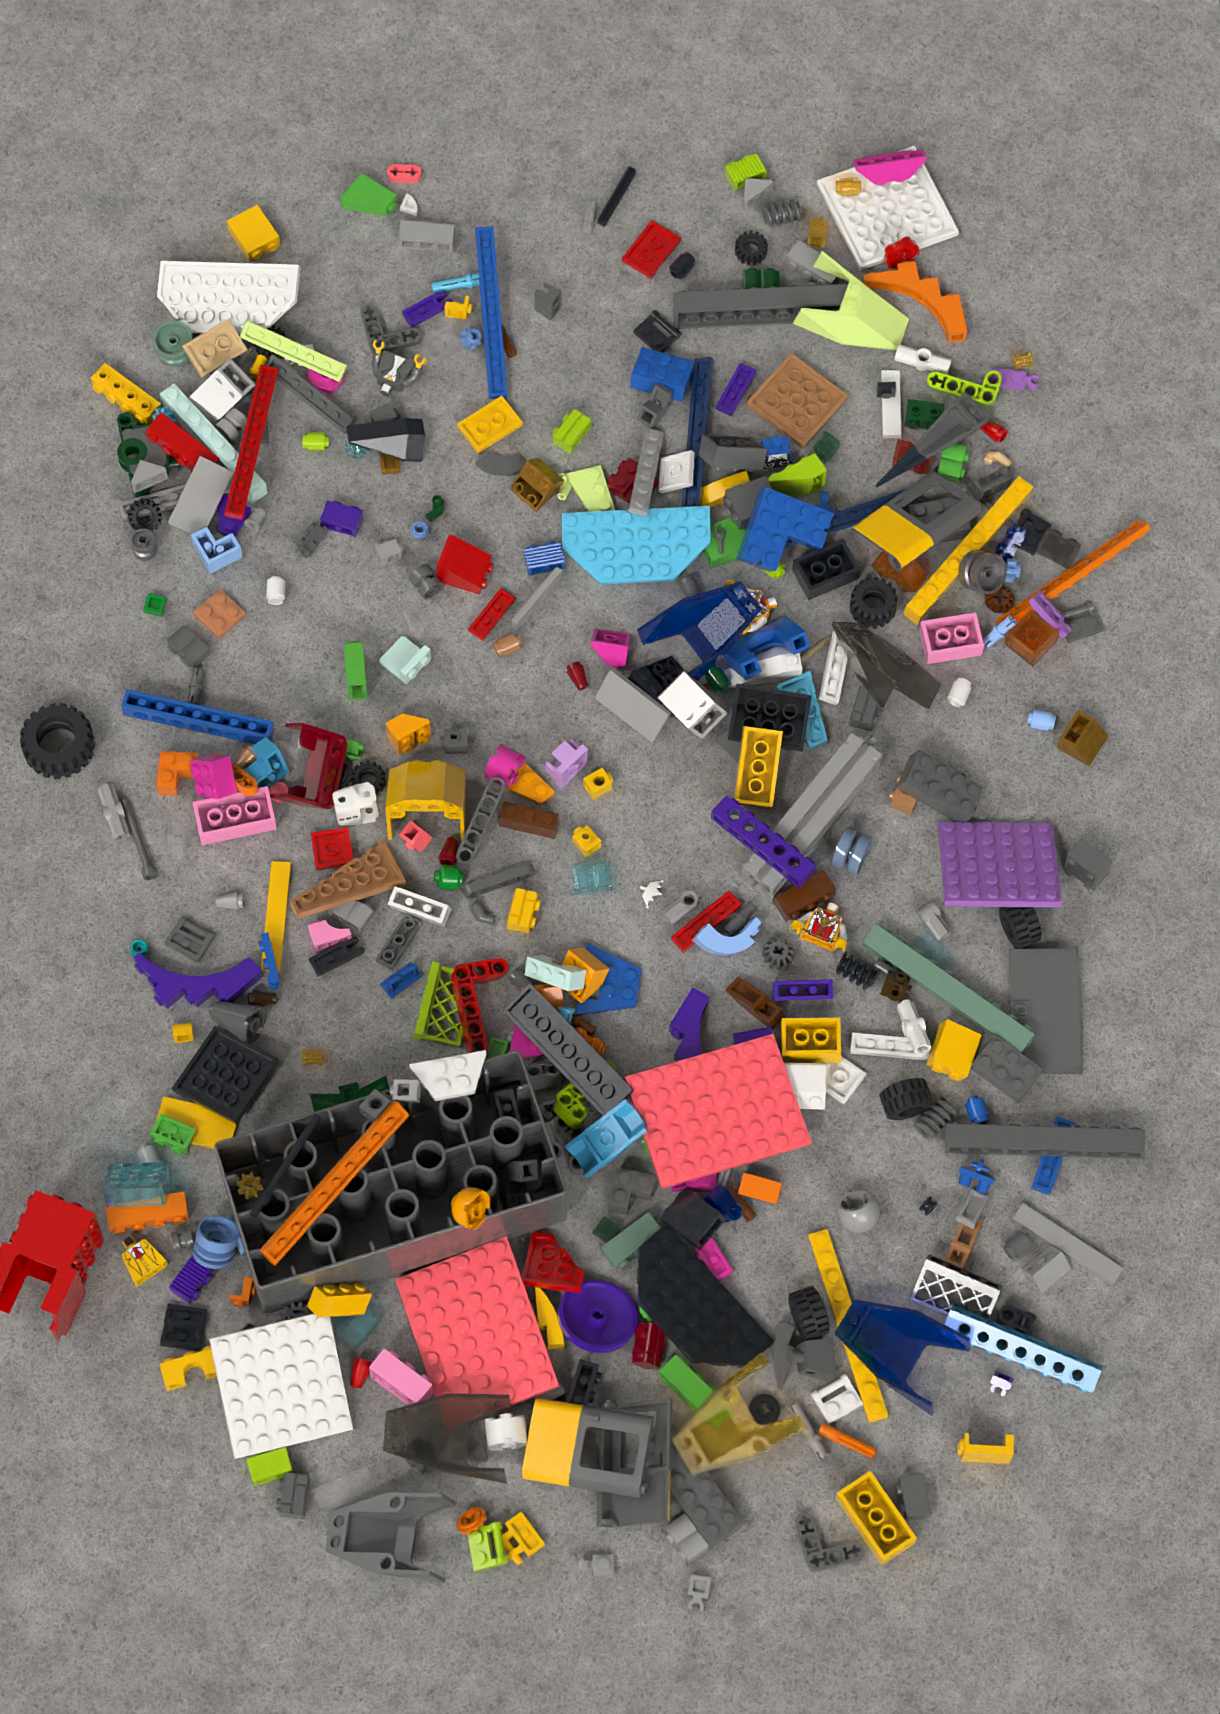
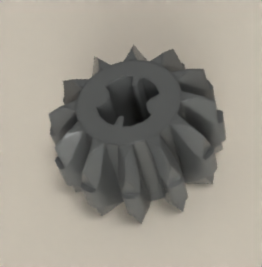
M777 937L776 942H774L770 938L769 944H764L762 956L765 957L764 964L770 963V969L774 965H776L777 970H780L781 965L786 969L788 963L793 962L792 957L795 955V951L791 950L793 945L787 944V939L781 942L780 938Z

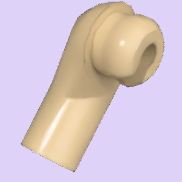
M1000 451L988 452L983 459L987 465L999 462L1005 468H1008L1012 463Z

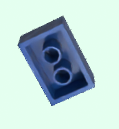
M642 347L631 374L630 388L652 394L654 386L660 383L673 391L671 399L683 402L693 375L694 361Z

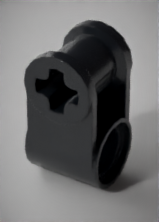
M1007 1305L1000 1309L996 1320L1001 1325L1031 1336V1328L1033 1322L1037 1320V1316ZM1002 1313H1008L1011 1316V1320H1005L1002 1317Z

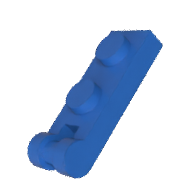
M266 932L261 934L262 941H258L261 953L265 952L266 958L263 959L265 970L270 972L267 977L269 987L276 990L280 987V980L269 934Z

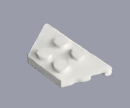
M486 1050L409 1064L411 1072L417 1076L435 1101L475 1094L483 1063L486 1059Z

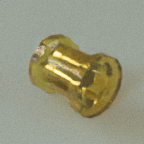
M1026 351L1024 354L1011 355L1014 370L1024 366L1033 367V358L1030 351Z
M322 1048L318 1051L302 1049V1066L307 1064H319V1066H322Z

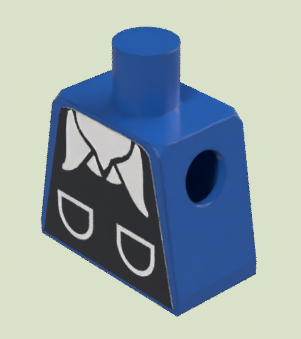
M774 436L773 438L761 441V444L767 448L764 469L794 464L788 437Z

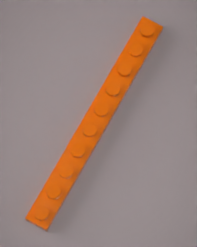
M1141 520L1135 521L995 620L997 625L1006 619L1008 615L1012 616L1011 620L1015 618L1017 623L1030 617L1031 613L1035 610H1033L1028 601L1040 590L1049 601L1057 598L1065 589L1071 588L1075 582L1088 576V573L1101 567L1105 561L1115 557L1119 551L1129 547L1136 539L1142 538L1146 532L1151 530L1149 523Z
M393 1100L259 1250L271 1264L276 1265L409 1116L399 1102Z

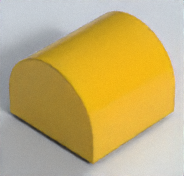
M192 1022L172 1025L174 1042L182 1043L194 1040Z

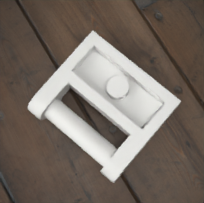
M845 1373L839 1376L840 1379L821 1390H815L810 1393L811 1398L828 1425L863 1406V1402ZM842 1386L845 1387L846 1391L825 1403L822 1402L821 1398Z

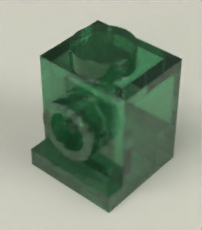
M825 431L823 439H819L815 443L813 454L815 453L819 460L826 464L839 450L840 441Z

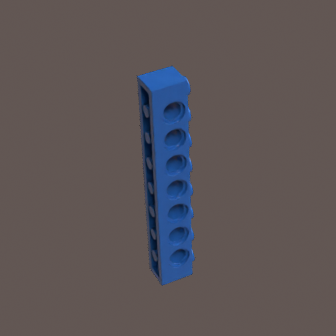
M126 689L121 705L124 716L251 744H257L265 737L272 742L275 732L273 721Z

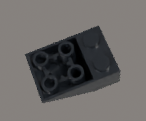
M669 656L633 670L627 679L663 705L664 703L658 696L684 670L673 656Z

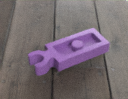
M990 367V371L995 370L1001 374V388L1024 391L1025 386H1028L1031 390H1037L1038 384H1033L1031 381H1038V375L1028 377L1026 376V371ZM995 375L990 376L988 379L991 384H996L999 380Z
M1041 590L1028 601L1033 610L1043 618L1044 622L1052 630L1055 628L1062 639L1072 631V628L1063 622L1065 618Z

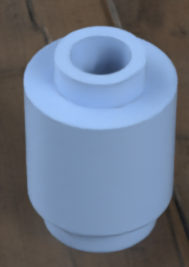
M1033 709L1032 712L1028 713L1027 723L1030 724V728L1048 731V729L1053 730L1056 715H1052L1051 712Z

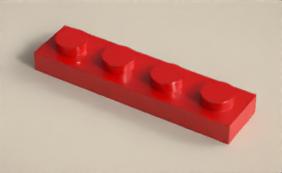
M730 891L726 892L672 935L671 941L682 953L686 952L696 944L692 941V938L704 925L710 924L713 928H716L741 908L742 904Z

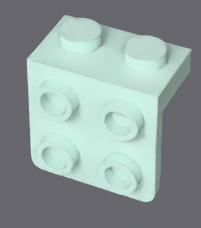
M402 636L380 658L379 662L407 685L430 662L431 650L426 645L420 649L409 639Z

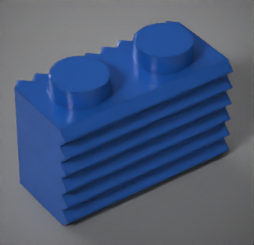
M550 541L542 546L530 545L524 549L528 575L550 572L555 567L565 569V560L560 542Z

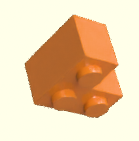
M160 751L157 776L158 795L177 796L179 778L194 779L191 773L190 760L198 758V753Z

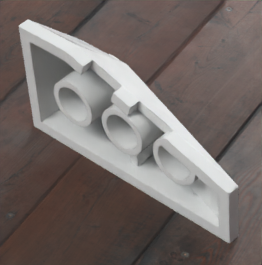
M776 646L756 655L761 672L747 680H744L732 668L724 670V673L730 679L728 688H734L737 683L757 685L790 680L802 674L800 653L793 655L785 647Z

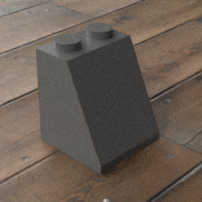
M766 476L725 490L723 504L725 508L729 509L731 520L733 523H736L738 529L747 528L759 490L765 487L772 489Z

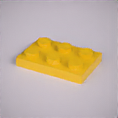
M502 396L457 423L459 431L478 454L523 426L522 420Z

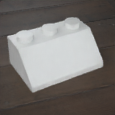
M784 1063L799 1108L825 1109L826 1064Z

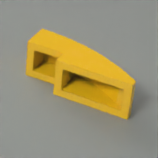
M744 471L725 477L703 487L701 506L712 507L723 504L726 489L750 482L747 472Z
M535 1287L537 1320L540 1330L547 1331L548 1350L564 1348L563 1333L559 1326L555 1309L541 1288Z

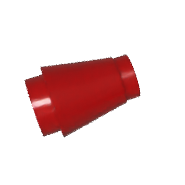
M990 421L980 428L994 442L1002 443L1008 434L1005 426Z
M356 1358V1361L353 1362L350 1386L362 1389L370 1373L369 1367L372 1362Z

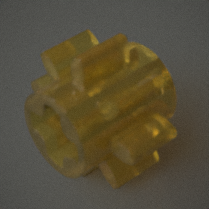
M253 1172L246 1176L242 1174V1180L236 1182L237 1186L241 1187L238 1190L239 1194L244 1193L246 1199L253 1195L257 1197V1191L262 1190V1185L258 1184L261 1181L260 1177H253ZM249 1183L250 1185H253V1187L250 1188L249 1186H246V1184Z

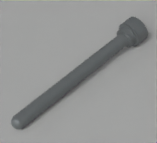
M122 798L121 804L143 864L141 872L143 878L146 881L155 879L159 875L158 871L150 863L129 800Z

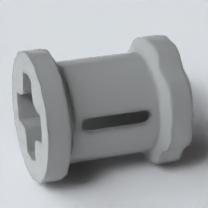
M253 506L249 518L244 521V524L248 528L258 531L262 519L267 516V512L258 506Z

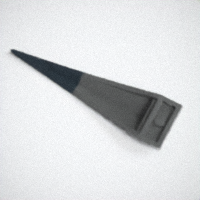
M965 392L945 410L920 439L876 484V487L883 485L971 436L987 424L991 418Z

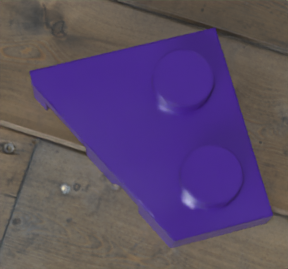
M223 494L219 502L217 533L223 536L233 533L234 537H236L243 527L244 521L249 518L252 511L250 507L246 506L243 520L224 516L228 496Z

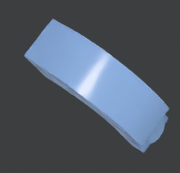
M757 917L751 919L739 934L734 937L723 936L710 924H707L692 938V941L711 954L732 955L745 950L755 942L751 937L760 930L758 926L762 922Z

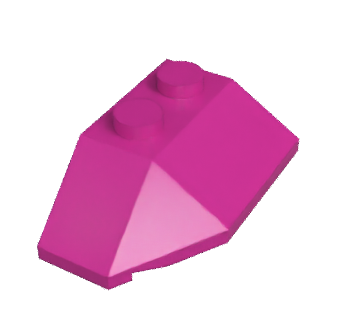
M923 149L866 156L854 159L852 163L856 171L874 184L884 185L887 182H902L910 179L926 161V155Z

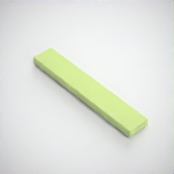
M250 321L246 322L240 338L338 382H341L347 365Z

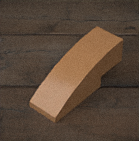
M978 1219L974 1229L960 1223L944 1261L964 1268L984 1220Z

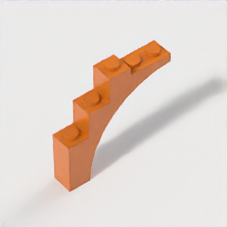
M915 261L898 263L897 270L870 272L863 275V282L870 288L890 290L907 295L929 309L942 326L948 343L966 340L967 328L959 294L941 296L937 278L927 277L919 280Z

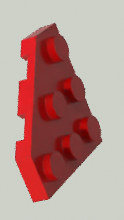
M532 1232L522 1276L525 1286L581 1293L584 1271L577 1267L572 1257L564 1248L560 1247L552 1234Z

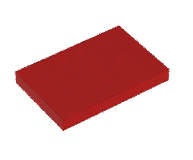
M651 220L621 258V261L652 279L681 242V237Z

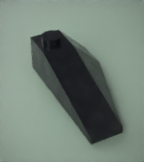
M403 418L348 425L346 427L349 444L367 450L374 449L382 452L383 455L388 456L389 454L398 457V460L422 461L425 441L423 419Z

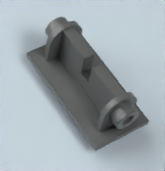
M321 520L316 524L312 522L307 528L308 534L305 538L302 536L296 543L298 548L295 550V553L300 550L304 558L311 557L318 547L313 540L320 544L327 535V527L319 525Z

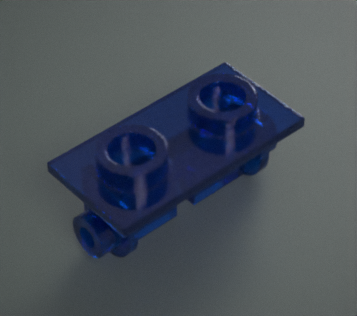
M1014 522L1006 530V536L1002 542L997 544L994 554L1002 557L1005 562H1007L1008 558L1012 559L1018 550L1012 545L1015 543L1020 546L1027 536V530L1022 527L1020 528Z

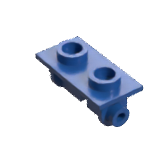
M410 962L380 983V986L392 999L419 980L422 975L418 971L417 965Z

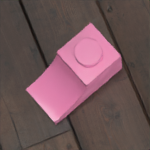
M315 920L308 925L309 935L315 952L352 939L349 928H334L326 920Z

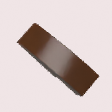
M737 977L725 990L738 1004L767 1027L771 1026L772 1030L782 1021V1018H785L782 1008L768 1000L764 993L740 977Z

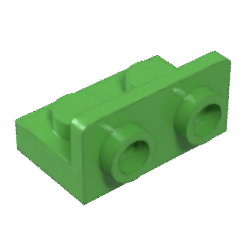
M160 1113L150 1136L155 1145L159 1147L165 1145L170 1147V1150L175 1154L181 1155L183 1153L187 1155L189 1152L188 1147L196 1133V1129Z

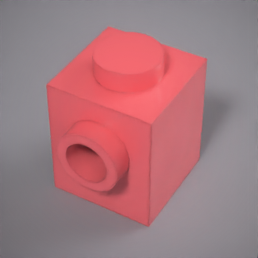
M411 820L399 834L406 841L404 843L405 846L412 851L417 849L420 853L432 840L428 833Z

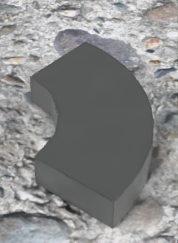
M488 452L476 462V466L479 469L494 476H513L519 474L525 465V462L516 453L508 457H500Z

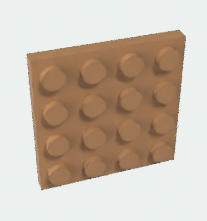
M791 353L746 402V406L804 449L847 401L849 396Z

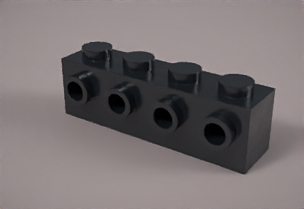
M579 1359L566 1403L584 1406L593 1403L596 1394L593 1388L595 1384H599L602 1374L599 1372V1364Z

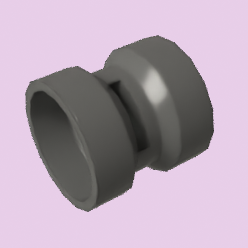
M186 1229L181 1234L178 1232L171 1233L175 1252L181 1251L182 1247L193 1248L194 1242L191 1229Z

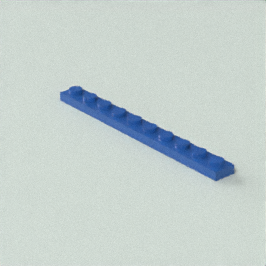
M475 227L488 398L497 399L500 396L507 398L494 228Z

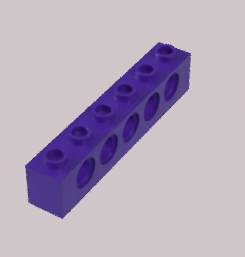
M726 795L711 811V819L799 889L815 873V865L811 858L804 857L800 854L797 847L786 843L779 833L775 834L765 822L757 820L755 815L750 810L742 808L735 798H730ZM731 815H737V816H739V818H738V819H732V818H730V816H731ZM750 826L754 828V830L747 831L745 830V827ZM766 838L769 842L762 843L760 839ZM781 850L784 853L782 855H778L774 851ZM797 862L799 865L793 867L789 863Z

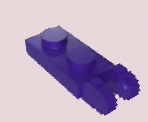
M444 290L435 295L432 294L403 310L402 316L409 326L413 328L445 310L446 301L453 302V300L448 299L440 304L438 303L448 296V293Z

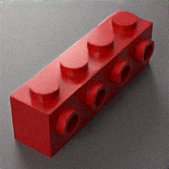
M160 412L145 432L149 441L158 444L164 453L172 455L181 466H186L191 470V473L200 456L214 463H217L220 459L162 412Z

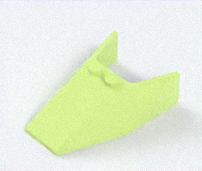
M821 251L813 267L849 282L840 309L838 311L801 308L793 324L842 345L897 350L899 344L901 345L909 318L846 268Z

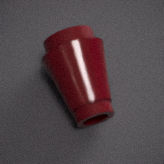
M580 661L568 665L566 673L578 691L586 689L588 682L584 665H581Z
M452 837L446 839L438 857L441 865L454 866L457 862V839Z

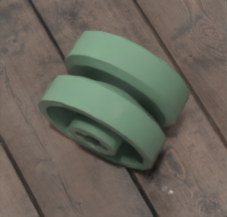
M175 320L166 321L159 325L154 331L152 340L160 361L170 367H181L190 362L182 348L184 344L194 339L188 326L181 321Z

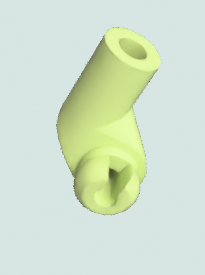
M560 473L558 475L565 481L560 487L557 496L560 500H565L571 491L572 485L567 475Z

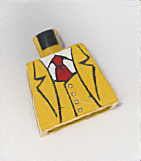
M129 1236L122 1242L127 1250L121 1256L136 1287L168 1266L165 1258L145 1239L136 1243L134 1238Z

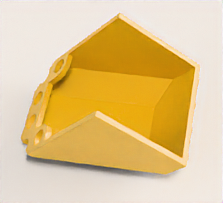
M415 760L389 769L385 807L388 840H392L393 818L404 817L405 811H442L446 818L460 819L462 841L465 836L466 770L439 760L432 762Z

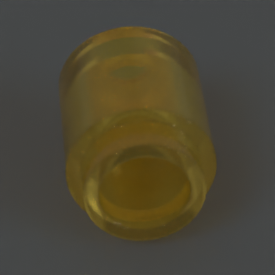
M857 177L841 178L835 181L836 195H841V197L857 196L858 192H861V181H857Z

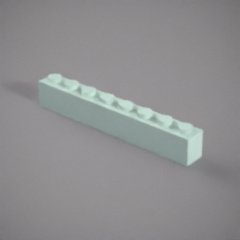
M175 384L161 392V404L164 407L168 406L169 410L174 411L175 419L189 435L220 458L216 464L235 472L239 453ZM255 471L248 499L253 504L267 494L266 483Z

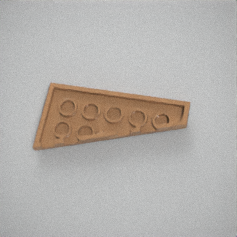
M383 839L378 843L377 847L368 849L360 858H354L334 871L328 879H322L314 888L307 889L290 900V905L297 919L392 890L394 886L406 885V880Z

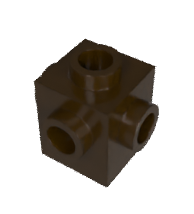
M889 970L880 995L888 997L892 1001L902 1002L904 996L908 997L912 986L909 985L911 977L901 972Z

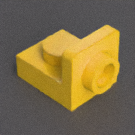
M470 296L465 297L464 304L446 301L445 317L467 320V315L471 314L473 303H470Z

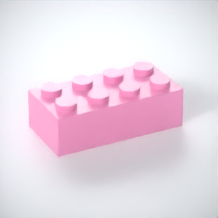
M268 786L258 788V792L253 796H245L238 792L220 799L210 798L192 802L201 845L277 830Z

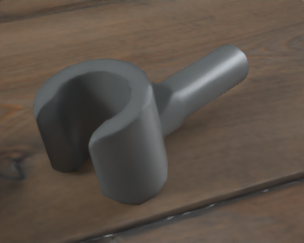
M717 527L714 529V537L718 542L719 554L723 553L725 527H723L722 533L717 532Z

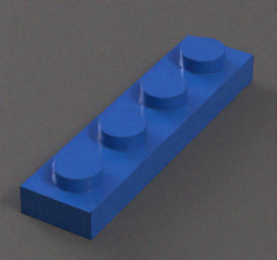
M1056 1116L1053 1125L1070 1127L1075 1122ZM1042 1156L1031 1189L1050 1195L1063 1157Z

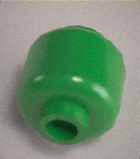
M444 864L439 867V870H435L434 882H437L439 889L454 891L461 887L463 872L460 871L458 866Z

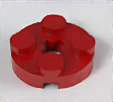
M905 236L901 240L885 247L884 261L890 269L896 268L897 270L898 263L915 261L914 258L916 254L919 256L920 249L914 240L909 236Z

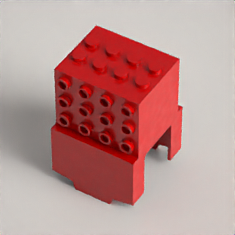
M35 1190L34 1194L30 1195L27 1200L26 1206L28 1207L25 1213H21L18 1219L19 1226L17 1231H13L9 1240L11 1244L2 1242L0 1246V1311L10 1314L21 1287L28 1276L51 1284L40 1309L54 1315V1320L49 1330L52 1331L55 1339L59 1341L62 1335H67L86 1293L83 1285L88 1277L86 1272L89 1266H93L96 1259L94 1254L97 1248L100 1249L102 1247L104 1237L94 1212L82 1208L83 1206L77 1202L72 1201L68 1203L59 1195L53 1194V1196Z

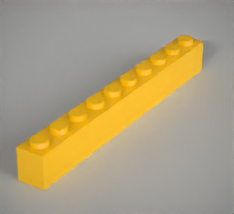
M1018 476L906 605L903 615L918 625L959 578V565L963 557L972 550H983L1030 496L1033 486Z

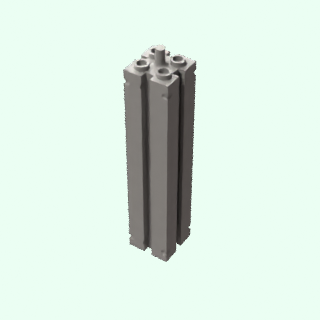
M851 733L847 741L841 745L772 831L775 834L779 833L789 845L797 847L800 854L804 857H809L870 782L874 774L879 771L883 754L875 747L878 743L875 738L872 737L865 745L866 741L861 736ZM765 839L763 841V843L769 842L768 839ZM781 850L774 851L778 855H782L784 853ZM755 853L750 857L749 862H746L742 867L743 875L741 876V882L752 890L758 891L759 895L771 903L774 901L775 896L789 882L788 879ZM797 862L789 863L793 867L799 865Z

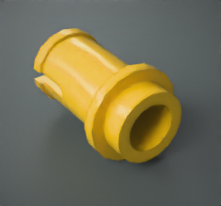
M257 355L253 366L249 368L250 377L257 379L260 365H265L268 361L265 356Z

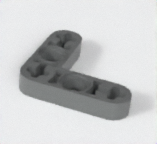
M371 304L362 307L361 317L372 352L376 351L373 347V342L377 337L380 347L382 346V341L385 342V347L381 349L382 353L384 350L389 352L415 346L421 342V332L414 327L383 333L376 307ZM367 311L372 313V320L370 321ZM371 326L378 327V331L374 333L370 332L368 329ZM411 334H414L416 339H412ZM394 337H397L401 340L398 344H392L390 342L391 339Z
M809 1513L798 1515L796 1528L807 1567L811 1571L819 1572L858 1562L863 1558L865 1548L859 1542H851L823 1550L813 1516ZM802 1518H805L807 1521L810 1520L808 1530H813L814 1532L802 1535V1532L805 1533L806 1531L804 1525H800ZM808 1537H813L816 1540V1545L812 1548L805 1545V1539ZM853 1547L861 1550L858 1557H855L854 1554H849L847 1556L848 1560H845L843 1549H846V1553L851 1552ZM832 1552H839L841 1554L839 1562H833L830 1559ZM823 1554H826L828 1565H825V1561L820 1562L819 1567L810 1563L813 1561V1557L820 1560L824 1559Z

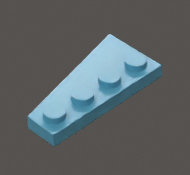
M811 671L777 685V690L812 695L805 742L810 751L827 744L828 740L815 694V687L812 682Z

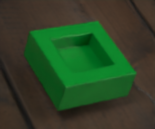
M148 593L143 608L144 613L162 617L167 598Z

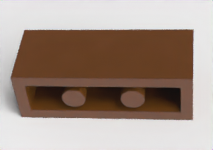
M507 801L503 802L499 816L500 827L555 839L560 822V814Z
M823 870L810 877L800 889L794 886L775 896L774 905L785 922L789 920L794 921L803 912L813 911L818 907V904L831 901L835 896L836 888Z

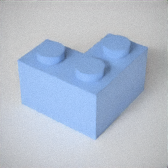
M207 527L191 534L192 545L209 574L243 558L241 547L233 533L215 541Z

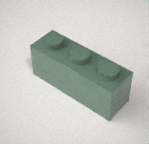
M648 1212L603 1245L601 1253L615 1271L619 1268L624 1269L631 1263L630 1260L633 1257H637L638 1247L661 1227Z

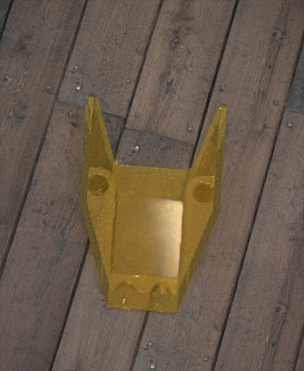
M763 1352L717 1388L672 1438L673 1443L692 1474L755 1460L807 1429L800 1416L761 1425L757 1424L739 1394L738 1387L747 1377L770 1364Z

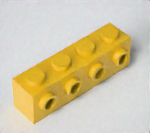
M106 363L91 377L92 388L96 393L104 394L110 403L119 405L123 412H128L134 416V419L139 424L143 423L146 425L153 422L152 415L157 413L155 409L161 408V403Z

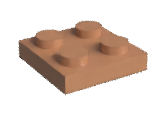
M219 589L193 612V616L220 639L246 616V612Z

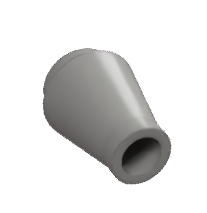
M239 891L216 897L217 907L238 911L245 908V894Z

